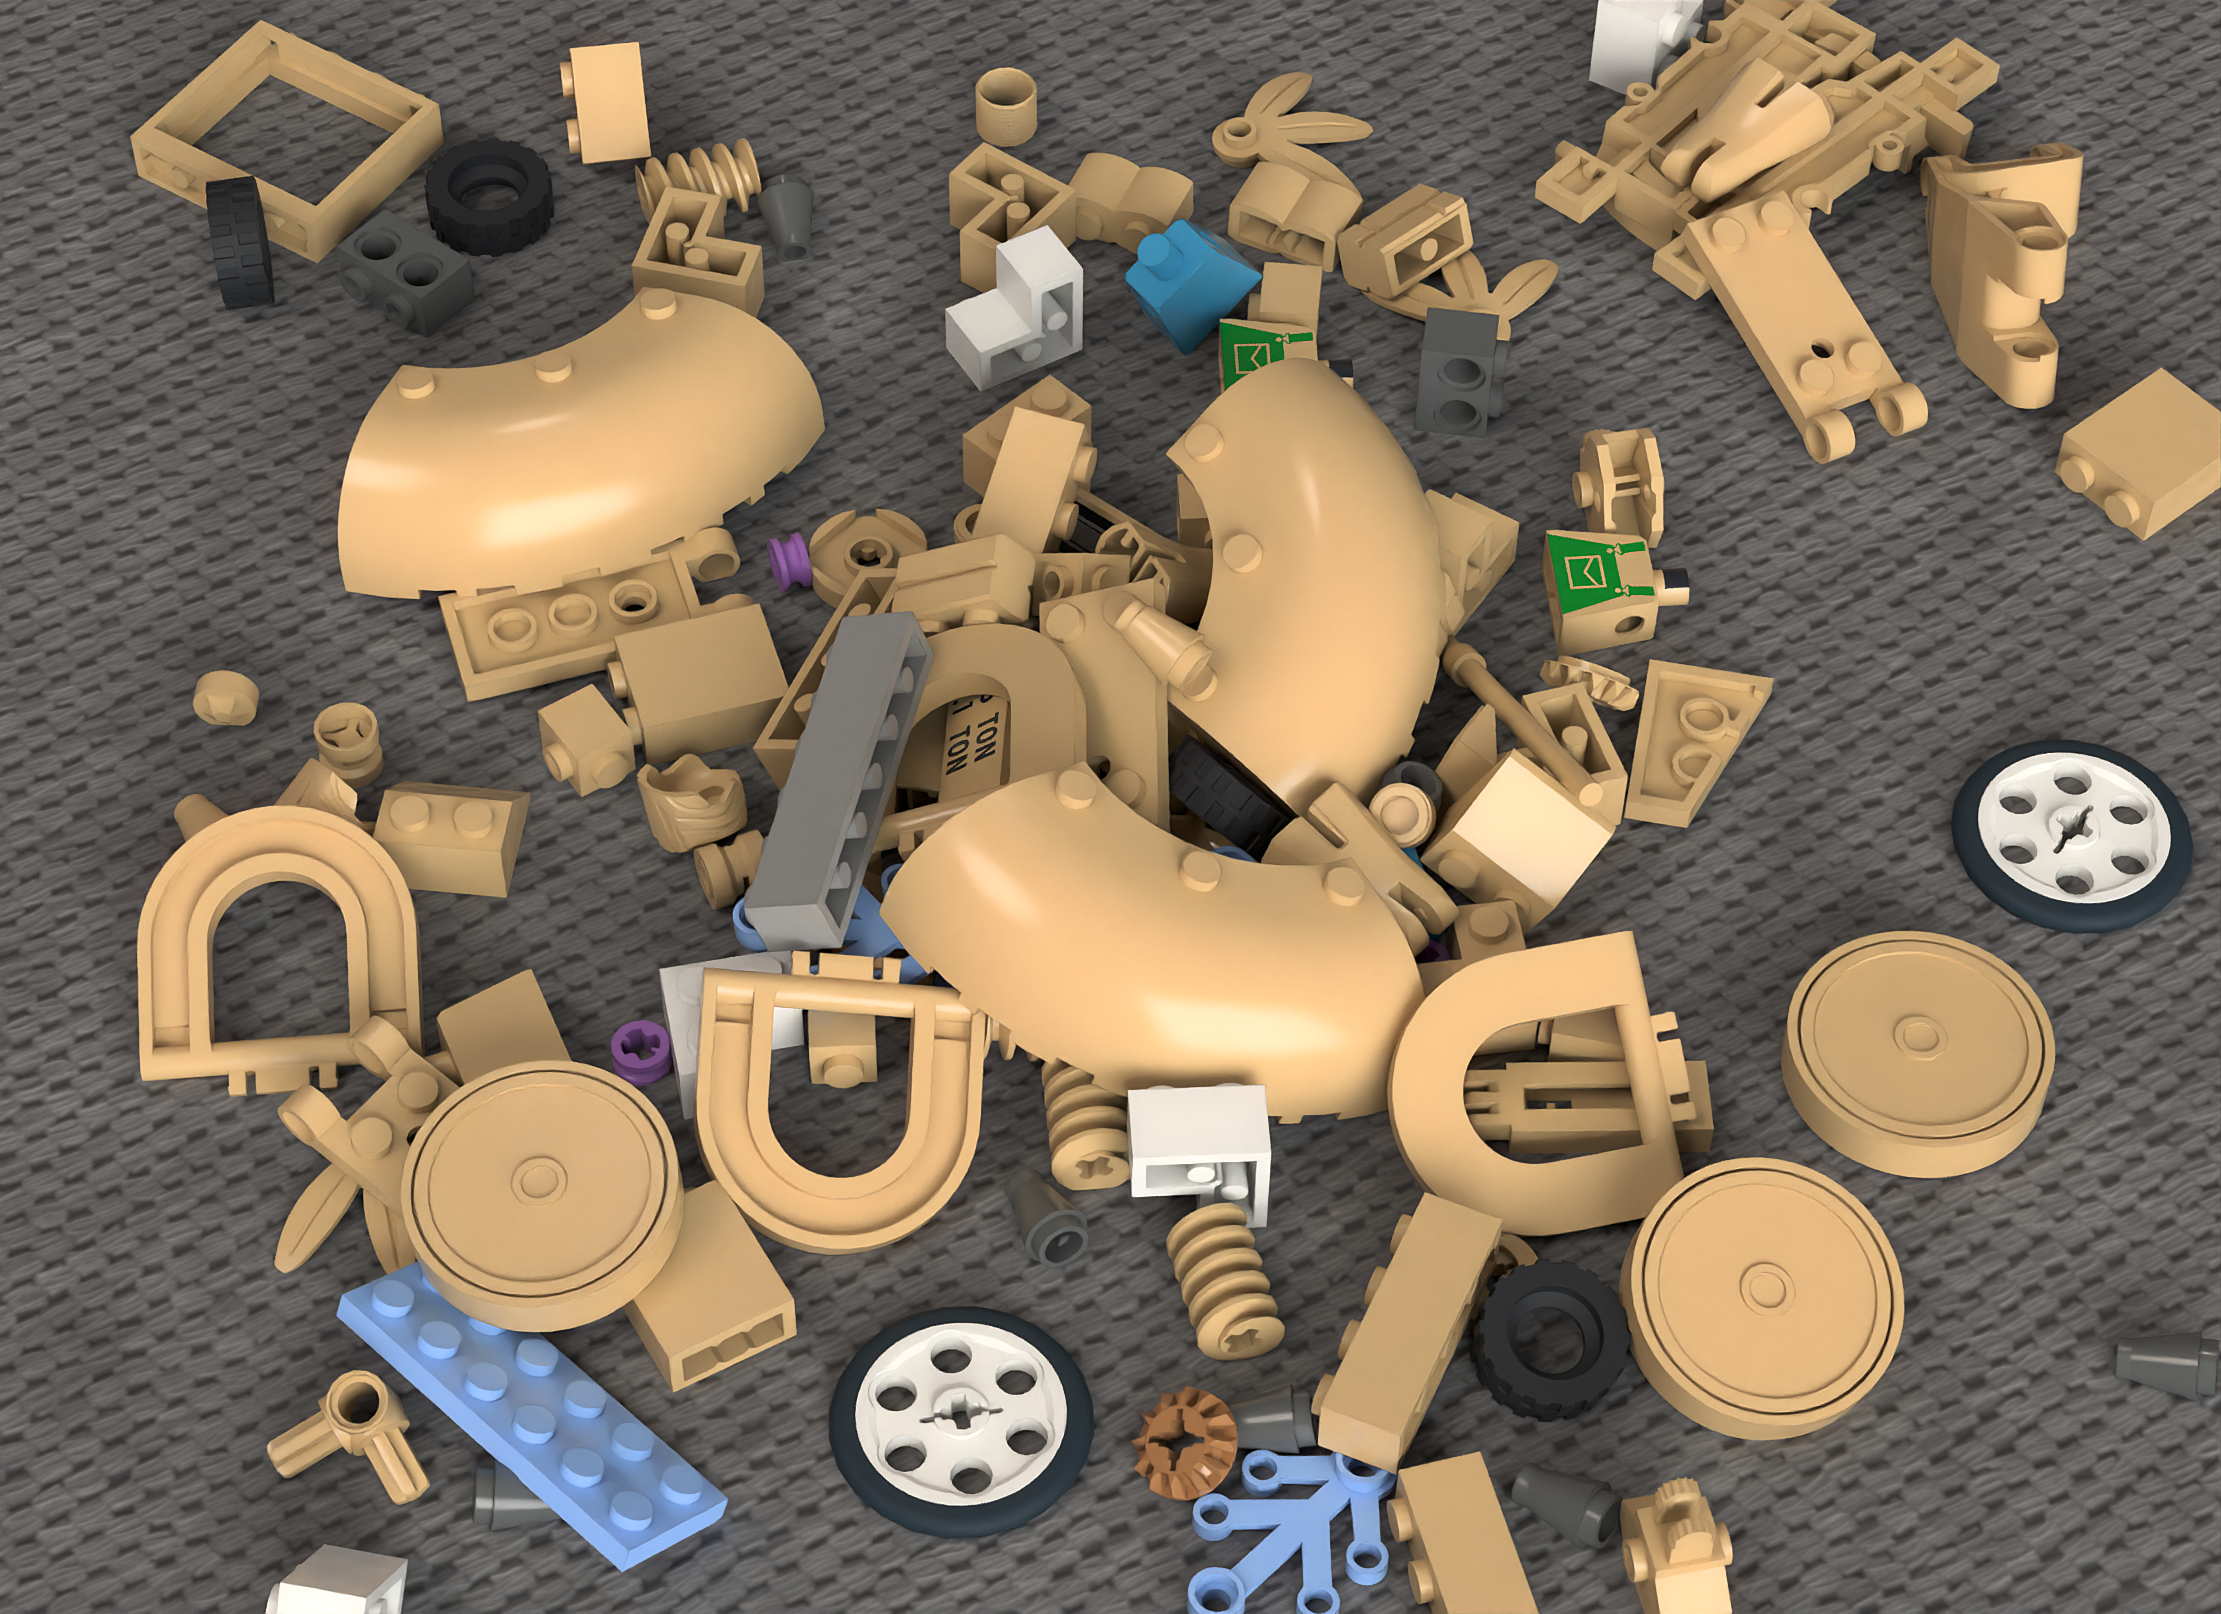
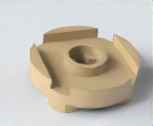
M876 509V517L863 516L856 518V510L835 515L815 531L810 541L809 561L814 591L823 601L837 609L861 568H898L899 558L927 551V540L924 532L911 519L891 510ZM875 557L881 558L880 564L872 567L858 565L857 561L859 558L866 561L873 560Z

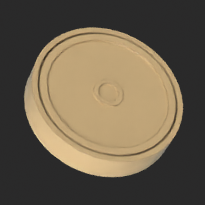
M1891 931L1876 933L1847 942L1826 954L1809 969L1794 992L1789 1007L1781 1048V1068L1783 1080L1794 1107L1813 1132L1835 1150L1858 1163L1886 1173L1916 1178H1943L1958 1176L1987 1167L2004 1158L2026 1139L2041 1114L2053 1074L2056 1055L2055 1039L2048 1014L2036 993L2015 970L1993 954L1978 946L1946 935L1921 931Z
M535 1060L512 1064L479 1076L452 1093L431 1113L417 1132L405 1159L401 1176L400 1201L406 1231L419 1266L430 1284L452 1306L480 1322L498 1328L521 1332H553L588 1324L605 1317L624 1306L650 1284L666 1263L677 1241L684 1212V1187L672 1135L656 1107L644 1094L619 1076L598 1067L573 1061Z
M1750 1157L1725 1160L1708 1165L1691 1173L1663 1195L1638 1228L1626 1251L1619 1281V1305L1621 1308L1625 1307L1628 1317L1626 1325L1628 1332H1631L1630 1351L1644 1376L1668 1403L1694 1422L1727 1436L1748 1440H1776L1801 1436L1831 1424L1846 1414L1872 1389L1890 1364L1899 1343L1904 1319V1289L1897 1258L1888 1238L1872 1214L1855 1196L1829 1177L1808 1167L1779 1159Z

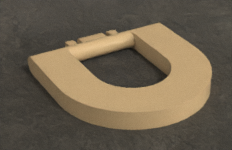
M990 623L950 629L926 638L935 655L912 728L937 707L961 697L993 695L1011 703L1010 778L1008 784L897 814H895V778L871 854L898 847L899 854L905 862L921 843L941 825L979 799L1017 781L1082 761L1086 762V700L1083 688L1065 654L1046 636L1021 626Z
M291 805L266 806L235 813L205 827L188 839L165 863L148 892L138 927L140 1071L143 1081L229 1075L228 1091L230 1097L247 1096L248 1076L256 1075L257 1095L295 1092L302 1084L311 1085V1072L319 1070L320 1089H338L340 1083L338 1080V1066L361 1065L350 1051L348 1039L372 1016L381 1017L392 1024L405 1038L409 1047L422 1058L425 1057L421 944L415 904L397 865L385 849L369 834L347 820L325 811ZM269 882H301L324 892L341 909L346 924L350 1032L215 1042L212 950L214 934L224 912L239 896L254 887Z
M1633 931L1606 934L1485 958L1470 964L1450 976L1434 988L1419 1004L1402 1030L1395 1046L1389 1069L1387 1095L1390 1124L1398 1149L1411 1174L1427 1193L1502 1219L1501 1232L1514 1234L1517 1237H1545L1644 1219L1663 1195L1684 1179L1673 1123L1688 1122L1697 1118L1694 1102L1672 1105L1670 1102V1096L1691 1092L1680 1038L1659 1042L1657 1039V1033L1678 1029L1675 1012H1664L1663 1014L1650 1016ZM1614 1008L1643 1145L1543 1164L1516 1162L1501 1156L1488 1147L1470 1124L1463 1099L1466 1069L1478 1047L1492 1034L1505 1028Z
M805 951L792 952L790 974L704 967L701 982L693 1102L695 1137L701 1160L711 1181L716 1180L719 1186L728 1194L745 1222L760 1233L786 1246L826 1255L853 1254L881 1248L903 1239L929 1222L944 1207L959 1187L975 1153L981 1120L986 1013L980 1010L976 1015L972 1014L958 1002L961 993L956 988L899 983L900 970L902 968L900 959L883 958L880 980L873 978L874 957L829 953L819 954L817 974L813 975L809 973L810 952ZM774 1007L910 1018L904 1133L896 1152L878 1168L855 1177H827L800 1166L785 1153L778 1143L771 1128L768 1113Z

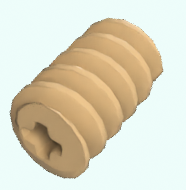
M745 138L735 141L733 156L726 145L718 143L712 148L711 161L704 150L699 147L691 150L689 165H687L682 155L678 152L668 156L666 170L656 157L646 160L644 176L638 166L635 165V179L639 200L649 225L666 186L722 196L723 217H726L728 199L733 198L741 212L745 213L748 212L750 195L756 194L759 197L762 190L754 154L749 142Z
M1057 1058L1054 1065L1045 1061L1042 1066V1085L1045 1087L1044 1104L1047 1109V1129L1050 1132L1049 1150L1052 1154V1174L1058 1183L1070 1190L1117 1187L1130 1179V1166L1127 1163L1129 1161L1127 1138L1128 1097L1118 1095L1092 1084L1095 1075Z
M1217 1203L1197 1209L1183 1217L1172 1228L1166 1239L1167 1253L1174 1262V1274L1181 1284V1296L1189 1308L1190 1323L1196 1330L1197 1345L1204 1355L1220 1361L1242 1360L1263 1355L1277 1347L1285 1333L1284 1324L1279 1318H1275L1278 1311L1277 1302L1271 1295H1267L1270 1290V1282L1267 1276L1260 1272L1263 1261L1258 1252L1253 1250L1255 1243L1254 1235L1249 1228L1245 1227L1247 1224V1214L1240 1206L1232 1203Z

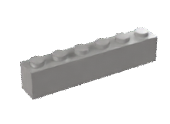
M912 611L842 617L834 644L828 648L827 664L818 691L814 692L812 696L811 712L802 738L796 743L794 762L787 783L780 790L778 809L769 836L763 840L761 859L752 886L746 890L744 897L746 918L755 927L769 952L842 947L935 655Z

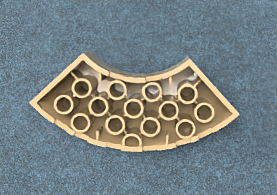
M644 286L623 310L602 326L575 341L536 356L497 365L472 368H425L402 365L365 417L347 463L338 514V550L345 590L389 598L420 599L422 590H456L457 596H478V589L515 585L517 595L563 587L562 577L598 568L602 577L652 560V549L678 538L686 542L703 529L720 527L724 524L722 514L743 501L752 506L765 495L764 485L780 471L789 474L805 458L825 430L823 410L816 385L809 371L793 349L772 329L755 317L736 307L711 298L674 292L665 288Z
M1284 359L1258 368L1231 385L1200 415L1166 453L1199 494L1209 520L1213 544L1211 587L1206 608L1197 630L1205 636L1203 643L1212 649L1213 653L1206 666L1185 689L1179 691L1171 683L1167 684V702L1214 753L1242 773L1293 819L1302 816L1307 821L1308 808L1312 805L1313 801L1332 784L1337 782L1345 785L1369 810L1372 799L1380 790L1385 773L1396 766L1400 756L1407 758L1415 741L1411 733L1422 703L1429 704L1435 685L1440 661L1436 656L1440 625H1445L1446 586L1445 574L1440 569V555L1437 543L1440 542L1435 515L1430 502L1424 495L1414 466L1394 434L1367 401L1329 367L1312 359Z
M1085 761L1012 783L979 799L954 815L934 831L904 862L889 885L879 910V915L906 951L928 974L936 970L961 993L958 999L959 1003L972 1014L976 1015L982 1010L1011 1030L1008 1038L1010 1041L1040 1059L1054 1065L1057 1058L1078 1069L1095 1075L1092 1084L1128 1097V1090H1143L1160 1085L1174 1088L1215 1087L1223 1083H1238L1241 1085L1265 1084L1268 1116H1277L1278 1124L1300 1123L1303 1115L1335 1113L1337 1120L1388 1110L1387 1084L1393 1052L1409 1018L1425 999L1419 970L1405 935L1386 904L1352 857L1312 865H1272L1234 859L1204 850L1167 833L1134 812L1099 780Z

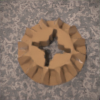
M1186 1386L1183 1391L1177 1393H1161V1402L1152 1411L1141 1413L1144 1425L1140 1437L1131 1440L1138 1451L1139 1460L1134 1469L1141 1476H1147L1150 1480L1149 1489L1163 1497L1176 1501H1189L1200 1498L1214 1490L1224 1480L1232 1467L1238 1446V1431L1234 1416L1219 1397L1207 1391ZM1184 1429L1186 1432L1204 1441L1203 1444L1194 1443L1193 1447L1183 1448L1181 1455L1166 1447V1442L1171 1441V1438L1181 1437Z

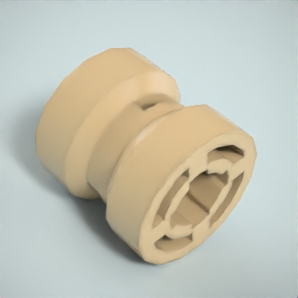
M339 703L328 707L319 714L314 723L315 742L320 752L319 762L330 769L351 788H359L374 781L381 773L384 763L382 748L379 744L378 723L374 713L364 705Z
M755 829L737 835L733 845L720 847L712 843L694 849V861L700 884L713 910L733 905L737 896L743 895L752 886L761 859V847L764 840L758 830Z

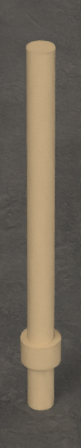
M1452 634L1448 635L1449 641L1439 656L1445 673L1457 685L1469 687L1485 705L1488 703L1495 708V715L1582 805L1586 807L1597 805L1603 797L1602 786L1486 670L1484 658L1471 645L1459 643Z

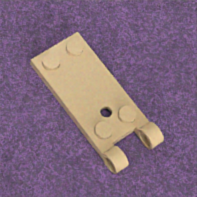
M1784 190L1687 223L1680 236L1798 428L1808 453L1816 462L1825 464L1853 452L1855 448L1854 430L1849 419L1840 409L1867 399L1870 400L1875 408L1880 424L1891 436L1896 437L1926 424L1928 408L1922 392L1913 383H1904ZM1812 345L1822 347L1829 353L1830 357L1821 358L1817 356L1812 350Z
M723 528L703 529L686 542L683 539H678L652 549V560L602 577L598 568L562 577L563 587L516 595L515 585L478 589V596H457L456 592L438 596L441 614L467 702L606 670L607 663L617 661L614 642L615 635L756 604L753 598L748 595L730 594L718 599L714 603L700 606L691 579L692 576H695L697 580L704 583L731 577L740 567V557L732 535ZM631 605H641L645 607L644 609L636 612L624 611L627 607Z
M1151 578L1039 603L1040 634L1049 638L1065 654L1083 688L1086 700V763L1095 772L1096 768L1103 761L1109 760L1110 771L1100 781L1134 812L1170 834L1167 685L1163 686L1123 639V636L1114 629L1121 614L1136 599H1140L1147 606L1150 605L1165 614V587L1156 579Z
M372 1016L348 1039V1047L362 1066L372 1074L382 1078L386 1083L347 1121L340 1116L336 1107L323 1093L308 1084H302L278 1108V1114L285 1126L299 1140L312 1146L403 1219L400 1186L404 1162L410 1148L408 1139L417 1133L431 1113L460 1087L414 1052L402 1034L392 1024L381 1017Z

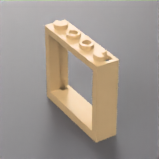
M260 20L130 136L138 176L207 209L206 182L253 176L192 145L269 75L394 133L317 206L255 177L263 208L268 240L318 263L444 144L440 108L438 103L426 98L423 94H417L386 79L379 73L368 71L343 59L334 52H328L298 38L292 32L288 33Z

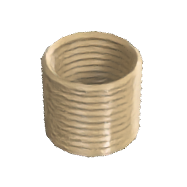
M1010 67L997 68L981 76L975 86L976 127L981 138L990 144L1001 147L1017 146L1033 137L1037 129L1036 82L1024 71Z

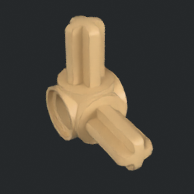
M353 1370L341 1375L332 1383L327 1395L318 1400L321 1408L320 1412L273 1439L267 1445L270 1460L284 1478H292L341 1447H344L349 1454L353 1453L356 1456L367 1455L389 1497L397 1505L417 1499L430 1487V1480L404 1435L410 1423L404 1413L401 1399L377 1375L368 1371ZM367 1394H378L380 1400L376 1414L364 1423H352L351 1410L355 1402Z

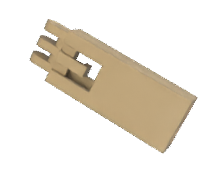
M1706 1060L1685 1061L1691 1092L1670 1096V1102L1672 1105L1693 1101L1697 1118L1688 1122L1673 1123L1679 1152H1710L1714 1126ZM1625 1061L1506 1063L1505 1070H1468L1465 1073L1463 1099L1470 1124L1481 1140H1508L1509 1154L1603 1153L1643 1145ZM1527 1101H1571L1572 1109H1555V1103H1547L1546 1109H1528Z

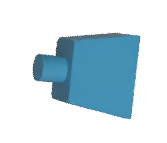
M1182 218L1175 221L1163 235L1159 233L1150 234L1141 241L1137 250L1139 260L1126 272L1124 280L1147 319L1183 355H1186L1220 322V319H1223L1263 276L1225 239Z

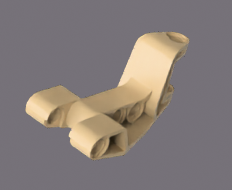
M2064 142L2035 145L2030 151L2029 158L1970 164L1954 154L1927 157L1923 159L1920 168L1921 191L1923 196L1928 195L1925 219L1931 285L1955 343L1957 355L1965 366L2007 404L2024 409L2045 407L2053 401L2055 394L2059 345L2057 339L2040 316L2041 299H2044V304L2055 302L2064 293L2068 238L2075 233L2078 223L2084 157L2082 151Z

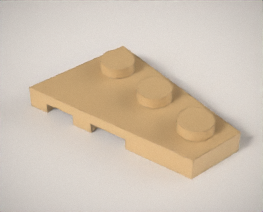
M1650 659L1624 818L1687 828L1770 697L1774 678Z

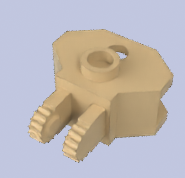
M1649 427L1620 432L1610 431V429H1595L1585 433V436H1583V448L1580 449V472L1573 473L1572 489L1577 507L1585 509L1589 532L1637 535L1647 541L1648 548L1657 547L1664 530V476L1656 437Z
M1687 1477L1669 1480L1668 1483H1663L1662 1487L1657 1488L1658 1491L1653 1495L1622 1500L1619 1517L1623 1536V1560L1629 1580L1632 1583L1635 1582L1644 1614H1732L1725 1565H1730L1733 1559L1730 1536L1724 1522L1714 1523L1706 1496L1701 1497L1697 1481H1694L1693 1478L1687 1479Z

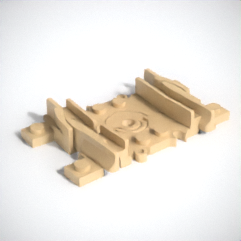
M1725 0L1723 20L1709 21L1706 41L1710 43H1703L1695 37H1690L1688 51L1657 77L1655 91L1652 86L1644 82H1635L1627 87L1625 105L1606 121L1602 144L1596 157L1565 140L1557 145L1555 149V165L1537 180L1535 198L1579 224L1584 222L1603 205L1610 215L1642 242L1657 250L1654 254L1652 270L1688 296L1697 300L1712 288L1680 237L1687 223L1784 190L1809 229L1812 210L1809 208L1817 207L1825 214H1830L1833 200L1869 175L1871 162L1879 170L1889 172L1898 169L1906 174L1911 170L1913 157L1927 146L1942 156L1954 154L1965 160L1974 125L1969 119L1958 113L1957 110L1997 82L2000 65L1957 37L1921 63L1902 51L1881 62L1872 54L1876 33L1830 9L1829 7L1837 0ZM1755 57H1760L1781 70V73L1785 75L1784 88L1791 81H1798L1822 97L1831 123L1828 137L1766 168L1735 189L1707 204L1692 195V183L1684 187L1678 186L1666 178L1660 170L1663 160L1673 146L1708 112L1736 74L1746 63L1752 61Z

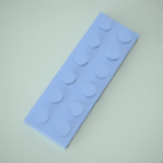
M418 1261L342 1295L336 1314L340 1320L495 1459L512 1470L524 1485L621 1572L710 1526L723 1516L729 1498L539 1332H521L498 1328L464 1314L435 1290L421 1270Z

